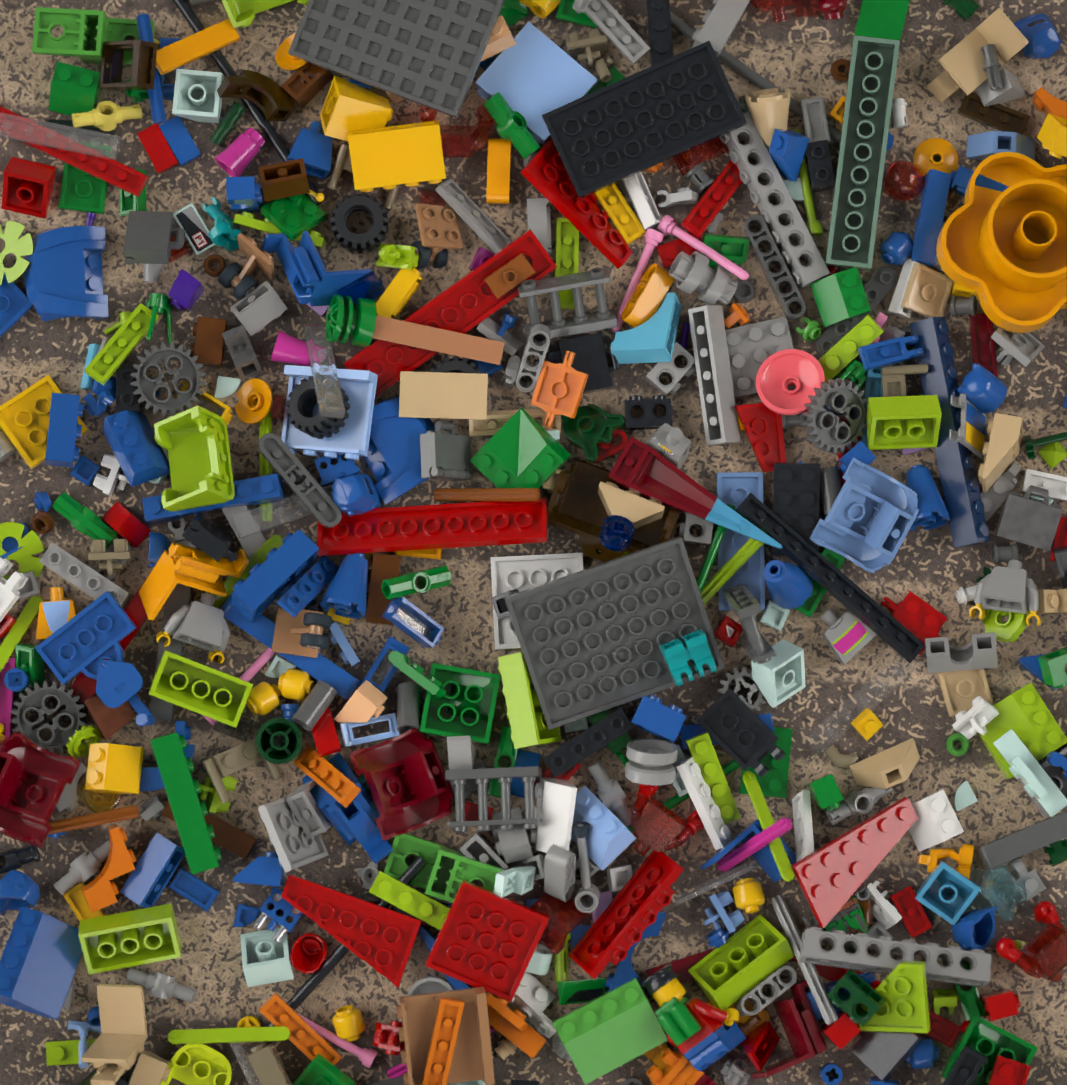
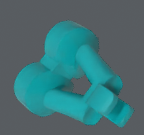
M211 197L210 199L213 201V204H202V209L215 219L214 227L210 230L209 236L214 244L222 246L230 252L239 249L237 235L242 233L240 229H232L235 224L233 223L234 221L221 210L219 199Z

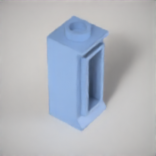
M396 713L382 715L378 718L372 717L367 723L348 722L340 724L345 747L394 738L400 735V732L397 731ZM388 720L390 732L354 739L353 727Z

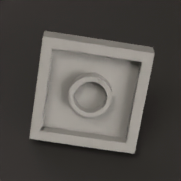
M999 327L991 336L996 343L1004 348L996 356V360L1000 362L1007 355L1001 363L1003 366H1008L1012 359L1015 358L1026 367L1045 348L1029 332L1013 333Z

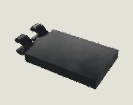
M731 688L697 720L745 771L751 766L761 778L770 771L761 762L767 754L770 753L777 761H780L786 755L775 744L779 737Z

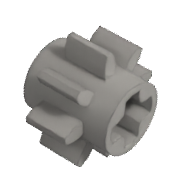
M739 1058L734 1061L728 1059L720 1073L724 1074L722 1078L727 1085H745L751 1074L748 1072V1064Z

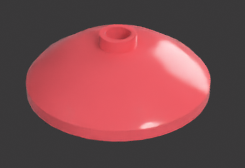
M786 349L772 354L762 363L756 376V389L762 403L773 412L782 415H796L808 410L804 404L811 403L808 396L816 395L814 392L815 387L821 389V382H825V375L821 364L811 354L802 350ZM790 386H796L794 390H788Z

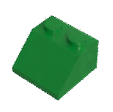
M57 61L51 81L48 110L72 116V113H83L97 108L102 90L100 88L101 73Z
M857 267L835 273L810 284L824 328L866 315L871 311Z

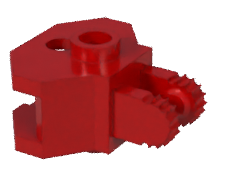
M391 1020L390 1023L376 1022L373 1046L386 1049V1054L399 1055L401 1050H405L404 1042H400L398 1028L403 1027L402 1022Z

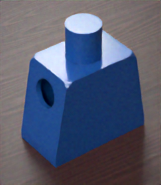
M312 122L310 130L301 128L286 161L303 158L306 174L325 180L331 169L332 138L323 134L322 123Z

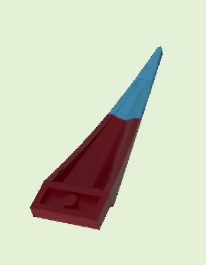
M633 437L628 441L608 475L611 480L623 485L630 491L775 548L782 549L781 544L691 479L652 447Z

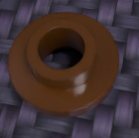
M838 59L833 62L830 69L831 76L839 82L847 81L850 62L846 59ZM843 66L846 68V72L840 73L838 68Z
M218 254L210 255L204 261V270L211 277H219L227 267L225 259ZM218 262L219 268L213 270L211 268L212 263Z
M39 511L34 515L32 526L36 532L43 534L49 533L54 529V520L49 513Z

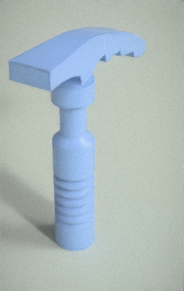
M68 1020V1029L79 1030V1067L82 1069L87 1068L88 1062H81V1057L88 1050L86 1037L88 1036V1031L101 1034V1026H91L88 1022Z

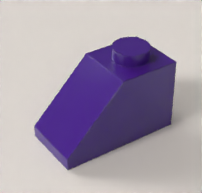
M182 269L168 293L172 299L170 303L180 311L183 308L189 311L205 289L201 282Z

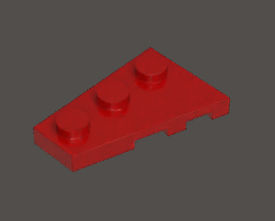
M763 403L734 406L762 472L774 471V462L786 463L781 414L773 412Z

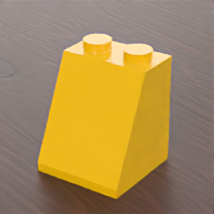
M334 75L320 113V119L326 136L348 141L347 132L385 127L386 122L391 121L393 109H391L388 99Z

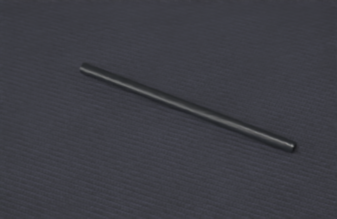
M419 856L401 875L398 881L408 886L428 862ZM383 899L376 903L386 908L391 905V903ZM340 943L322 963L320 968L291 997L287 1004L296 1010L350 950ZM269 1022L265 1027L275 1026L271 1022Z

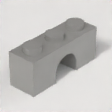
M995 633L972 634L971 642L964 646L951 645L948 637L925 638L928 673L998 667Z

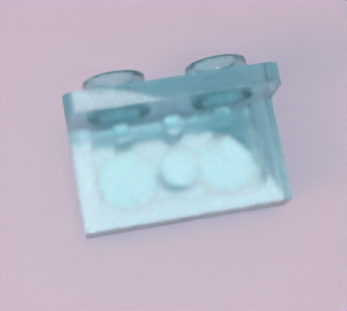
M1005 865L984 871L980 887L982 896L988 899L992 906L997 907L994 912L997 915L999 914L1004 922L1013 920L1015 904L1025 901L1027 899L1026 893Z

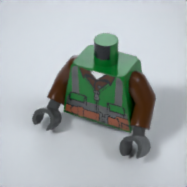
M864 884V891L858 892V889L855 891L856 895L849 898L825 928L819 926L813 911H810L813 917L810 920L803 917V921L809 927H819L826 932L842 930L848 935L867 933V927L871 924L872 913L869 899L870 891L867 885ZM849 945L852 953L854 954L855 951L853 947Z

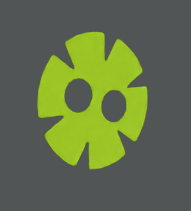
M14 221L6 222L4 234L0 225V238L5 241V248L0 253V286L2 285L4 273L8 283L19 278L29 265V262L21 258V256L32 255L33 253L31 234L28 233L18 239L25 226ZM9 253L15 254V265L11 268H5L3 265L4 257Z
M15 522L1 523L0 556L7 553L2 548L3 540L6 537H14L18 541V548H22L7 556L8 558L6 559L15 560L19 564V573L25 574L34 571L36 578H38L44 564L39 562L41 558L32 556L44 551L43 544L38 535L31 530L21 539L24 530L23 524ZM5 574L3 577L7 580L11 576Z

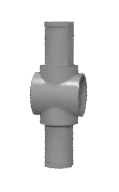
M599 761L588 767L598 785V791L596 792L604 805L611 811H614L618 819L626 827L635 822V818L626 805L627 801L625 798L627 796L617 780L609 778Z
M866 787L861 791H850L846 799L843 800V804L826 812V815L830 817L828 818L830 823L835 825L848 816L853 817L858 813L867 814L872 810L873 805L876 804V800L892 793L893 790L891 787L888 789ZM861 797L862 803L857 807V801Z
M109 840L93 853L89 852L87 854L85 852L70 864L69 872L54 884V887L61 895L78 882L86 883L92 879V875L100 872L101 863L109 855Z
M130 968L126 977V981L145 987V990H148V994L165 1000L175 997L193 1003L197 993L195 989L178 984V981L174 980V976H167L159 971L149 974Z

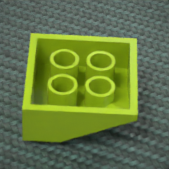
M1031 682L992 705L998 710L999 714L985 725L987 729L986 734L981 735L977 732L1006 779L1014 776L1009 770L1011 766L993 743L1010 729L1015 732L1037 761L1067 743L1065 734Z

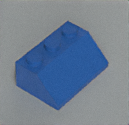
M125 410L105 417L103 433L131 487L170 474L169 461L161 446L156 443L154 439L155 433L145 414Z

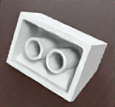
M540 777V782L536 784L535 797H537V804L534 806V817L543 819V824H537V829H530L529 843L537 851L547 853L553 844L569 851L577 787L568 780Z

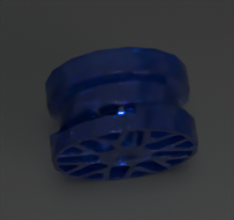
M609 516L603 522L599 540L609 550L624 551L631 544L635 531L634 525L623 516Z

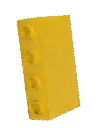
M439 120L347 132L355 190L371 192L375 187H383V189L388 190L396 188V185L399 184L412 187L419 185V182L423 181L435 184L442 182V179H446Z

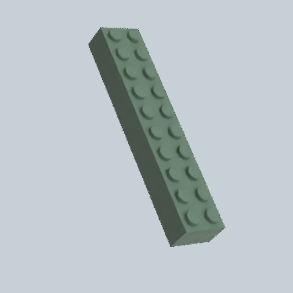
M856 35L853 38L825 260L826 266L846 269L857 267L858 270L871 271L900 40Z

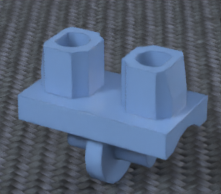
M728 890L717 895L713 893L708 896L717 913L714 914L710 907L705 909L704 911L708 918L703 921L704 925L712 923L714 929L717 930L721 928L717 920L720 918L728 933L731 934L736 931L735 927L739 926L744 921V918L739 909L729 915L725 912L723 907L733 902Z

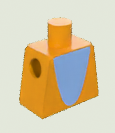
M64 587L50 588V601L40 602L36 633L37 640H46L78 614L75 600H64Z

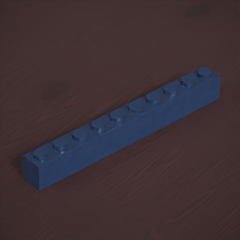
M930 317L910 323L912 336L918 335L919 341L914 344V348H922L924 352L921 356L916 357L918 365L928 364V373L920 374L924 395H938L942 413L938 443L934 449L945 504L950 516L949 525L954 548L989 542V528L985 521L984 504L981 501L980 483L976 476L975 459L972 456V451L960 442L949 439L951 429L959 431V428H961V408L951 405V395L960 397V394L957 390L959 387L957 381L958 373L954 366L953 348L948 336V324L945 321V317Z

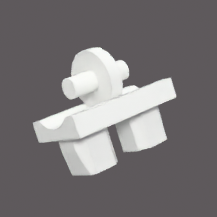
M104 454L101 466L111 469L108 477L97 474L93 485L102 490L104 494L112 497L118 480L120 481L117 489L122 491L126 483L129 482L124 472L120 475L122 468L116 456Z
M977 696L972 701L973 707L968 712L964 710L955 715L956 722L952 724L954 730L963 734L968 740L977 732L981 735L986 734L987 729L985 725L999 714L998 710L981 696Z

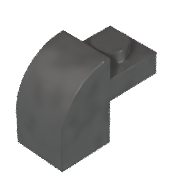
M241 325L222 333L241 381L262 373L244 326Z

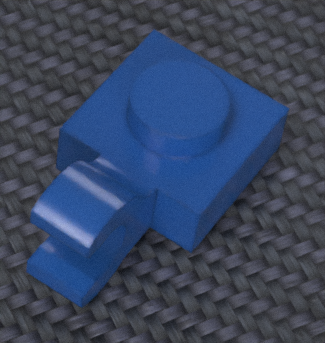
M111 376L104 386L94 380L92 392L98 395L96 407L103 411L106 410L107 404L111 405L116 398V377Z

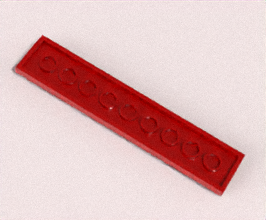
M529 229L403 321L465 334L519 295L518 287L515 286L497 299L484 280L490 274L520 253L525 256L535 271L534 274L525 280H540L557 268V266L532 230ZM376 339L368 347L363 348L345 361L344 365L350 370H364L377 374L375 397H377L400 380V371L412 372L438 352Z
M540 498L537 501H486L374 508L366 513L352 516L341 512V520L333 528L323 527L318 522L317 546L319 550L317 555L547 542L548 502L547 498Z

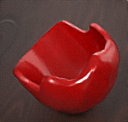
M305 933L301 935L292 946L289 956L291 965L297 971L304 974L314 973L320 968L327 956V944L317 934Z

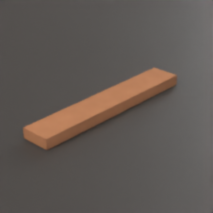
M376 315L375 330L372 337L374 339L497 365L501 363L505 344L502 341Z

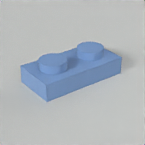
M334 622L329 628L331 631L327 634L334 645L337 643L340 645L343 651L339 654L345 664L350 663L354 667L361 663L338 623Z

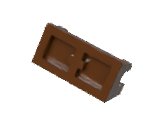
M307 62L281 87L303 109L333 78L330 70Z

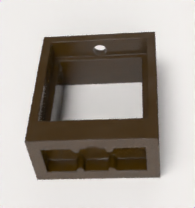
M143 40L103 42L100 88L115 91L154 90L157 43ZM124 51H133L131 82H121Z

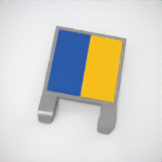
M962 393L960 397L951 395V405L961 408V428H959V431L951 429L949 439L960 442L978 457L984 458L986 415L966 400V394Z

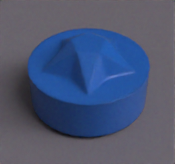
M13 668L5 674L4 684L12 692H21L28 685V676L23 670Z

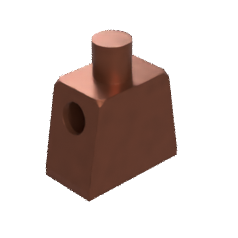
M98 695L83 701L105 740L135 717L131 708L132 705L128 700L117 708L107 707Z

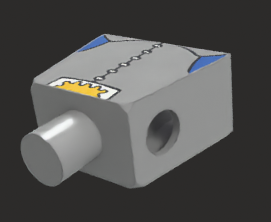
M664 423L649 436L644 444L652 447L680 469L688 458L691 441L683 435L681 429L673 428L669 424Z

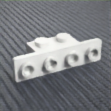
M525 972L512 1002H507L527 1017L526 1020H529L540 1034L550 1038L557 1032L552 1021L543 1013L556 996L531 973Z

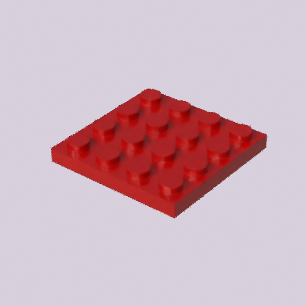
M462 880L425 962V966L474 987H484L486 992L512 1002L549 921V916L508 898H501L489 890Z

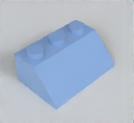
M586 786L577 792L573 823L588 822L590 824L588 837H586L588 857L603 871L636 838ZM572 829L571 839L577 844V838L574 837V830Z

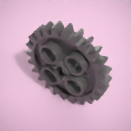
M164 342L161 344V349L152 345L153 352L151 353L145 349L146 357H137L141 364H133V367L138 372L131 373V377L137 379V381L131 383V386L138 387L133 394L141 395L138 403L146 401L145 410L154 407V415L159 410H162L163 417L166 416L167 411H170L171 415L174 416L175 410H179L181 413L184 411L183 407L185 406L188 409L192 408L191 401L198 403L199 400L196 394L203 395L204 393L199 389V386H206V383L200 380L206 374L198 371L203 367V364H195L198 356L196 355L191 358L192 350L189 349L183 352L182 344L178 349H175L174 342H171L169 348H166ZM171 359H178L181 362V366L177 370H171L168 367V362ZM159 361H163L168 375L175 377L172 379V384L178 395L176 399L173 397L168 383L162 382L165 377ZM157 368L160 371L159 376L156 379L148 378L146 375L148 369ZM187 380L190 383V388L184 392L178 390L177 384L179 381ZM159 389H166L169 392L166 400L161 401L156 398L155 395Z
M836 378V380L828 379V383L821 382V389L814 388L815 396H808L811 403L804 404L808 408V412L802 413L803 416L807 417V420L802 422V425L808 426L804 433L810 435L808 441L814 442V447L836 454V452L844 453L845 448L852 449L851 443L858 444L857 436H864L861 430L862 428H867V425L864 424V420H867L865 415L867 407L864 404L868 401V398L862 397L864 391L858 389L859 385L840 378ZM839 418L845 420L849 426L845 422L839 421Z
M45 679L43 686H40L36 681L34 683L35 689L27 686V694L19 693L22 701H14V704L19 708L11 710L12 714L17 715V717L11 719V723L18 724L13 728V732L20 731L31 742L45 750L49 749L50 752L54 753L55 748H58L60 753H62L63 745L70 741L69 736H73L75 730L79 731L81 729L79 726H85L87 721L81 719L87 715V712L80 711L85 704L84 702H77L81 695L73 696L74 688L72 687L67 691L65 690L66 684L58 687L57 680H54L52 685H49L47 679ZM53 696L57 699L58 704L49 706L46 703V698ZM66 705L65 709L54 715L52 721L47 719L39 727L32 729L33 725L44 719L46 713L51 715L59 707ZM34 709L38 712L39 717L37 719H30L27 716V711ZM68 715L71 718V723L64 725L60 722L59 717ZM48 728L52 731V736L44 738L40 730Z

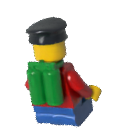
M668 964L649 976L640 987L646 991L648 997L652 996L660 1006L655 1013L658 1016V1022L667 1033L669 1043L678 1048L682 1055L684 1054L687 1060H690L692 1066L701 1072L746 1039L735 1024V1022L739 1021V1011L733 1008L724 1011L698 998H694L688 1004H685L688 999L683 997L685 989L678 981L680 976L673 971L672 965Z

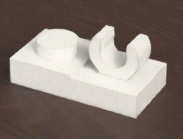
M875 881L867 885L870 891L871 914L887 930L898 923L903 917L884 898L888 892L885 890L880 893L876 889L879 881Z

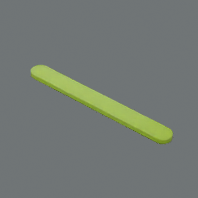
M280 535L271 536L248 558L249 564L240 578L230 576L223 582L227 592L226 597L212 593L215 596L213 607L218 608L234 592L233 587L242 578L246 580L251 575L249 572L256 564L260 563L262 565L267 560L266 555L274 547L279 549L283 545V539Z
M32 596L29 599L17 622L1 644L0 673L15 651V645L20 643L38 614L39 604L43 602L41 597Z
M747 771L743 774L742 778L761 827L765 830L774 824V821L755 774ZM778 837L769 843V847L782 879L790 882L794 879L795 874L782 841Z
M284 1026L183 1029L170 1031L168 1041L171 1044L286 1041L290 1037V1030Z

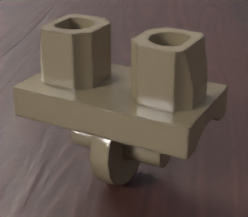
M599 28L588 31L589 38L581 39L580 34L577 32L569 33L566 51L570 57L578 59V62L587 60L588 66H593V59L600 58V54L608 53L607 37L602 34Z
M106 539L92 540L91 553H88V560H107V563H99V570H107L108 576H114L115 569H123V563L115 562L114 559L133 558V551H129L128 539H114V552H106Z

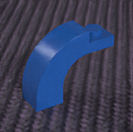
M175 721V732L178 731L179 735H184L187 743V740H191V726H187L186 721ZM187 744L188 748L184 749L186 758L191 757L193 762L196 745ZM158 767L142 768L139 791L165 789Z

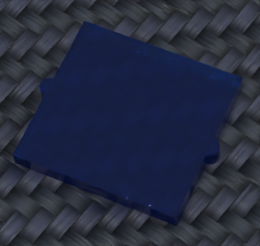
M371 271L338 289V292L342 295L343 299L345 296H351L354 305L357 298L373 300L382 295L386 288L382 284V279L378 278Z

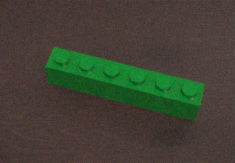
M176 731L151 739L150 742L191 874L218 867L220 865L219 860H222L219 846L214 847L212 838L215 837L212 824L207 825L205 816L209 814L205 802L200 803L198 793L202 792L198 779L193 780L191 771L195 769L191 757L186 758L184 749L188 748L184 735H179V732Z

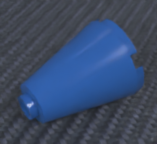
M924 465L910 467V470L906 473V486L918 494L917 508L919 509L910 531H915L916 526H925L924 530H929L945 525L946 520H950V516L929 468L924 467Z
M355 553L345 556L321 599L320 605L323 609L328 611L330 607L336 610V615L347 618L359 619L360 615L363 618L365 617L368 560L365 559V555Z
M773 560L765 566L764 576L768 593L776 605L783 609H795L801 607L804 601L811 596L813 591L812 577L797 564Z

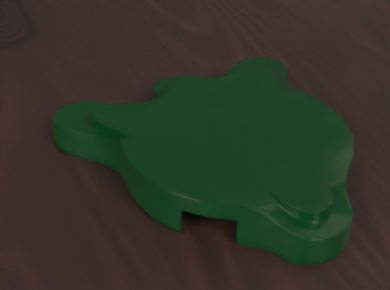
M589 403L588 406L578 407L575 419L561 415L565 437L574 446L584 451L585 457L589 462H594L598 459V444L601 442L610 444L613 432L625 425V417L623 415L608 414L600 407Z

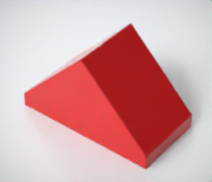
M118 501L102 518L136 548L151 532L147 526Z
M767 1021L751 1030L746 1039L740 1043L757 1071L763 1069L778 1043L779 1037L770 1022Z

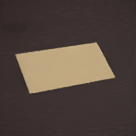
M400 371L399 417L487 420L488 374Z

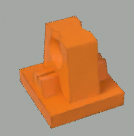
M733 303L729 309L731 315L724 320V324L728 329L736 323L742 326L751 321L750 315L742 305Z

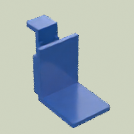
M308 231L303 232L298 247H295V249L289 243L285 233L267 234L261 246L262 252L265 250L268 253H277L297 300L300 304L310 303L311 307L329 305L331 298L335 294L342 295L343 299L345 296H351L354 304L357 298H363L373 275L372 269L327 272Z
M337 753L327 761L359 787L361 791L347 807H344L317 783L309 792L349 846L358 840L371 860L377 863L393 851L387 840L383 841L375 819L380 817V813L376 804L359 783L340 753ZM308 775L302 778L304 784L313 780Z
M756 819L724 848H721L700 866L701 869L704 870L718 861L740 841L743 844L763 831L759 819ZM780 836L792 866L797 862L796 855ZM769 844L752 854L774 883L782 879Z

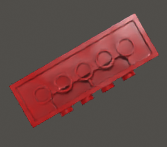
M655 847L568 956L594 979L605 969L609 961L615 966L619 961H623L627 957V951L630 947L641 940L642 933L647 926L656 921L660 910L671 903L675 892L669 887L678 879L684 869Z

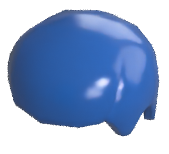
M150 532L148 561L151 564H149V567H155L165 550L169 551L168 549L172 543L164 534Z

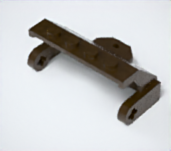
M577 458L573 459L569 473L561 470L547 508V523L580 535L578 542L586 556L608 562L622 557L624 552L631 554L671 540L679 517L678 509L661 503L662 506H665L661 519L631 530L610 521L599 497L598 488L600 481L614 483L619 489L624 491L629 490L608 477L611 472L610 470ZM639 494L640 497H642V498H644V499H647V500L651 499V498H648V497H646V496H643V495Z

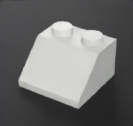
M944 790L936 791L912 803L918 819L908 830L919 852L964 832Z

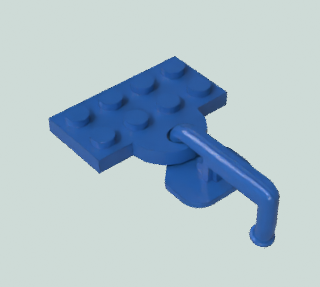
M106 591L35 647V649L62 685H65L80 672H83L87 677L97 679L96 693L107 707L117 708L128 700L138 713L136 717L138 726L154 725L155 717L137 694L143 687V677L132 663L123 662V649L119 643L137 627L111 592Z

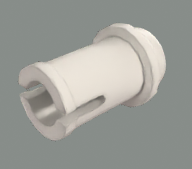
M897 98L892 101L893 128L908 126L905 108L907 103L904 98Z
M977 585L968 588L960 587L956 591L958 603L967 605V602L973 601Z

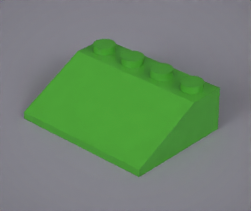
M636 978L552 1021L585 1085L668 1041Z

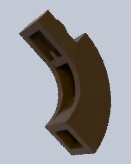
M243 70L238 77L227 76L217 89L220 98H243L251 101L261 109L267 121H286L296 109L290 96L279 84L255 71Z

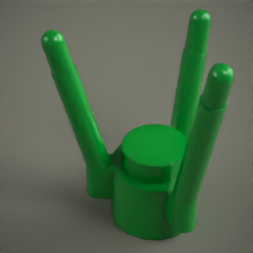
M151 293L150 300L146 302V307L152 310L146 338L148 341L151 340L156 315H163L165 311L168 344L173 342L171 325L172 304L167 303V295Z
M853 359L832 379L847 378L852 383L857 380L858 389L860 390L862 384L867 379L864 376L867 371H865L864 366L860 362Z

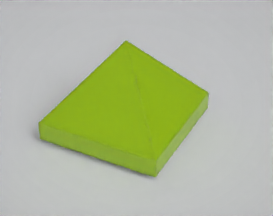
M1060 442L1046 444L1037 451L1051 469L1067 457V451Z

